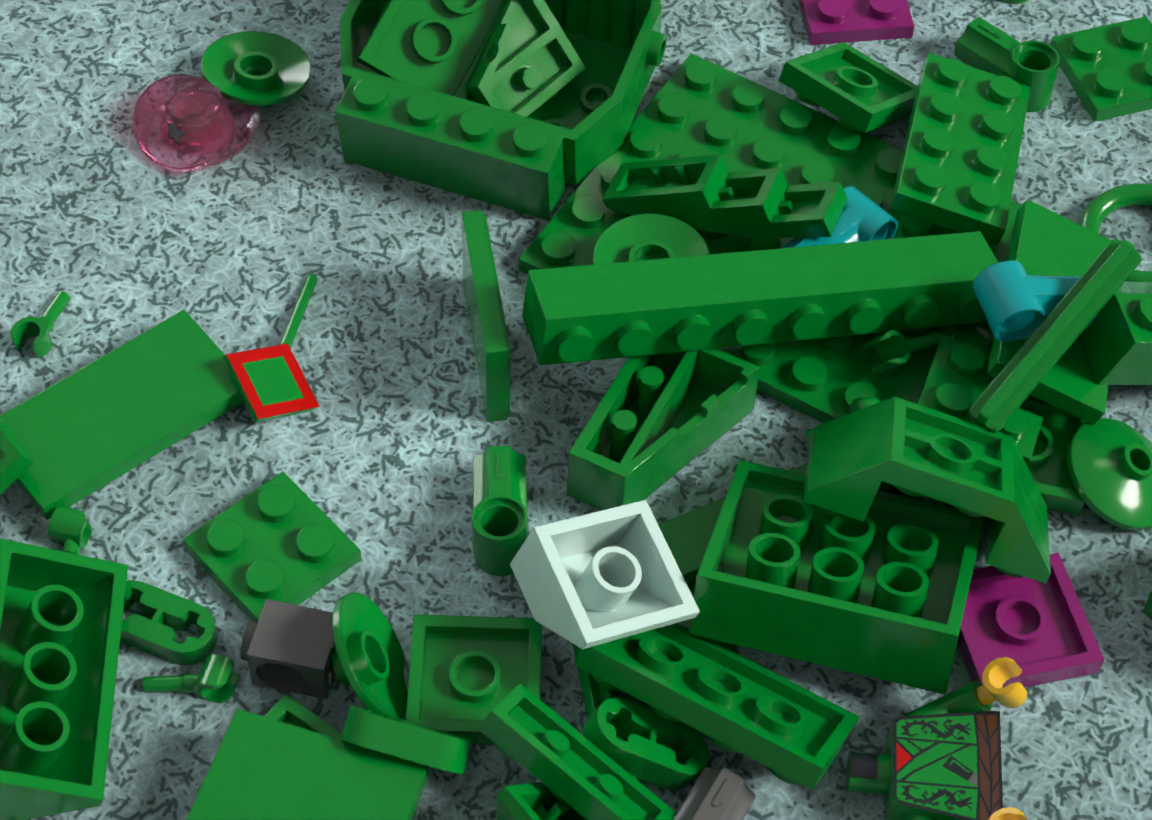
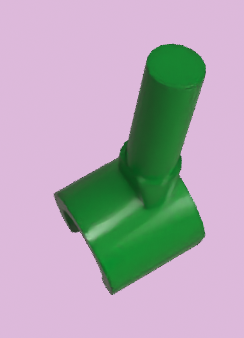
M59 291L44 313L38 318H21L12 326L10 332L11 339L18 352L23 347L24 341L31 336H38L32 345L37 358L45 356L51 350L52 339L49 332L70 301V296L66 292Z
M890 330L867 341L862 347L863 349L873 347L878 351L882 363L871 368V371L874 374L880 375L908 362L910 355L914 352L937 347L942 334L940 332H933L913 338H905L897 330Z
M59 505L51 516L48 526V537L50 540L63 543L62 551L80 555V549L83 550L91 537V525L83 511Z
M212 654L206 658L199 675L185 674L180 676L144 677L143 691L144 693H195L201 699L223 703L231 698L240 675L232 672L235 665L232 659Z

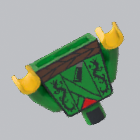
M1007 657L996 658L984 669L982 674L984 685L978 681H973L905 713L902 717L892 720L885 743V754L849 751L846 767V790L850 792L884 794L885 820H1028L1023 812L1017 808H1003L1000 712L991 711L992 703L995 701L1003 707L1010 709L1018 708L1024 704L1027 698V690L1020 682H1015L1002 688L1007 680L1021 675L1022 669L1013 659Z

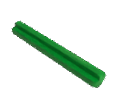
M1114 239L1107 245L969 408L968 414L977 425L983 426L994 433L1000 431L1141 263V255L1134 249L1133 244L1127 240Z

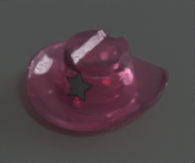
M174 74L153 82L139 96L133 113V129L140 150L152 163L169 171L193 172L222 164L240 153L249 144L257 130L260 112L257 106L240 104L224 98L219 87L208 83L202 77Z

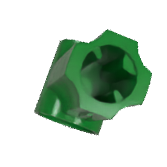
M980 17L967 24L965 31L956 41L954 55L974 68L998 76H1007L1018 83L1030 86L1026 112H1037L1046 108L1051 101L1060 62L1058 51L1051 45L1041 41L1019 42Z
M488 446L485 452L473 456V513L471 517L473 554L475 562L481 570L490 575L502 577L514 574L510 563L529 536L526 455L513 451L510 446Z

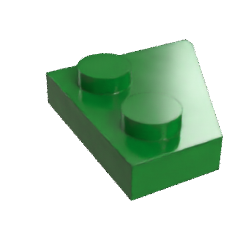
M508 0L468 89L480 104L528 117L584 71L586 67L544 0Z

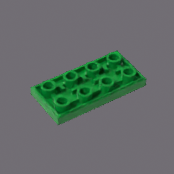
M1027 199L1016 213L1008 261L1020 262L1024 266L1027 275L1081 277L1112 240ZM1030 336L1014 342H1001L993 338L987 375L996 378ZM1078 337L1030 395L1052 405L1059 412L1071 414L1094 425L1105 414L1109 385L1097 384Z
M182 310L1 414L2 420L34 461L15 481L16 484L47 521L59 505L72 506L243 403L245 400L223 358L225 354L185 310Z

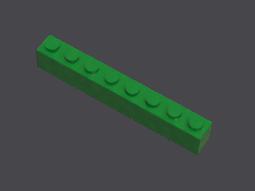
M981 231L535 269L528 270L522 317L540 366L879 333L890 330L900 331L987 322L974 293L972 283L982 270L999 262Z

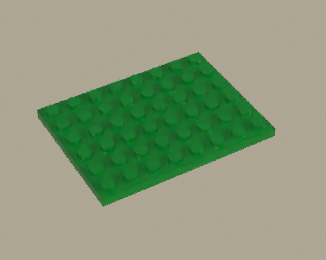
M691 53L631 124L623 145L593 169L519 258V270L528 274V270L593 265L594 248L601 234L618 220L632 216L606 208L602 200L622 163L717 154L722 155L729 172L781 168L787 185L840 181L843 189L848 186H854L898 221V228L893 239L960 232L890 209L903 150L864 132L852 131L841 125L834 118ZM1012 200L1006 231L999 244L995 245L987 242L998 262L1008 261L1016 213L1022 206ZM695 229L706 242L710 254L779 249L794 239L722 234ZM988 322L898 331L905 338L940 332L988 352H991L994 338ZM886 332L716 349L760 367L757 391L821 423H825L851 413L850 404L857 398L875 397L880 401H884L892 397H898L917 403L937 347L914 352L910 355L908 362L880 375L874 374L871 371V368L882 363L878 351L873 347L863 349L862 346L867 341Z

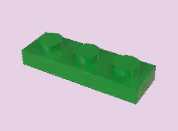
M521 683L490 711L478 728L496 744L505 756L516 760L545 784L558 800L570 805L586 820H672L677 812Z

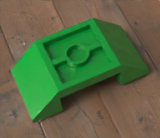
M898 397L889 398L814 427L810 436L803 494L804 502L815 505L819 510L828 515L848 516L864 522L881 482L892 484L904 494L914 497L927 496L948 503L971 517L980 518L985 516V563L996 567L999 571L1010 577H1027L1046 584L1051 574L1047 505L1012 436L1000 432L994 433L983 426Z

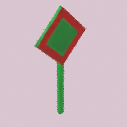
M308 274L304 281L280 345L230 353L223 357L255 422L305 413L320 407L291 351L293 341L317 282V277L314 274Z

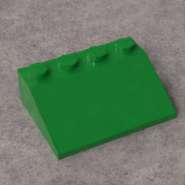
M739 460L697 573L694 600L700 612L695 618L691 619L689 634L946 695L985 516L980 518L971 517L954 507L877 491L864 522L848 516H832L822 512L815 505L803 501L805 474Z

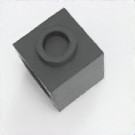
M266 599L258 623L250 621L247 624L241 644V659L248 661L252 684L328 699L335 677L331 661L332 652L335 650L333 612Z

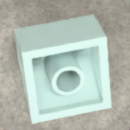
M646 500L534 527L510 563L535 621L581 649L695 618L700 612Z

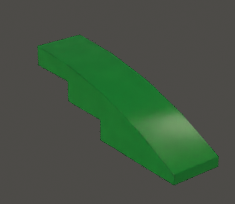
M717 154L622 163L602 200L608 209L630 215H667L679 219L697 230L770 238L831 237L846 204L847 196L840 181L787 185L781 168L729 172L722 155Z

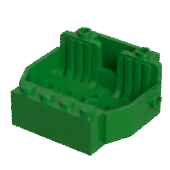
M349 0L340 18L341 69L345 92L335 110L344 161L551 221L568 183L577 185L624 143L655 67L660 65L666 49L667 35L661 33L662 7L660 0H544L586 69L528 117L480 104L471 92H469L466 99L385 77L356 61L390 0Z

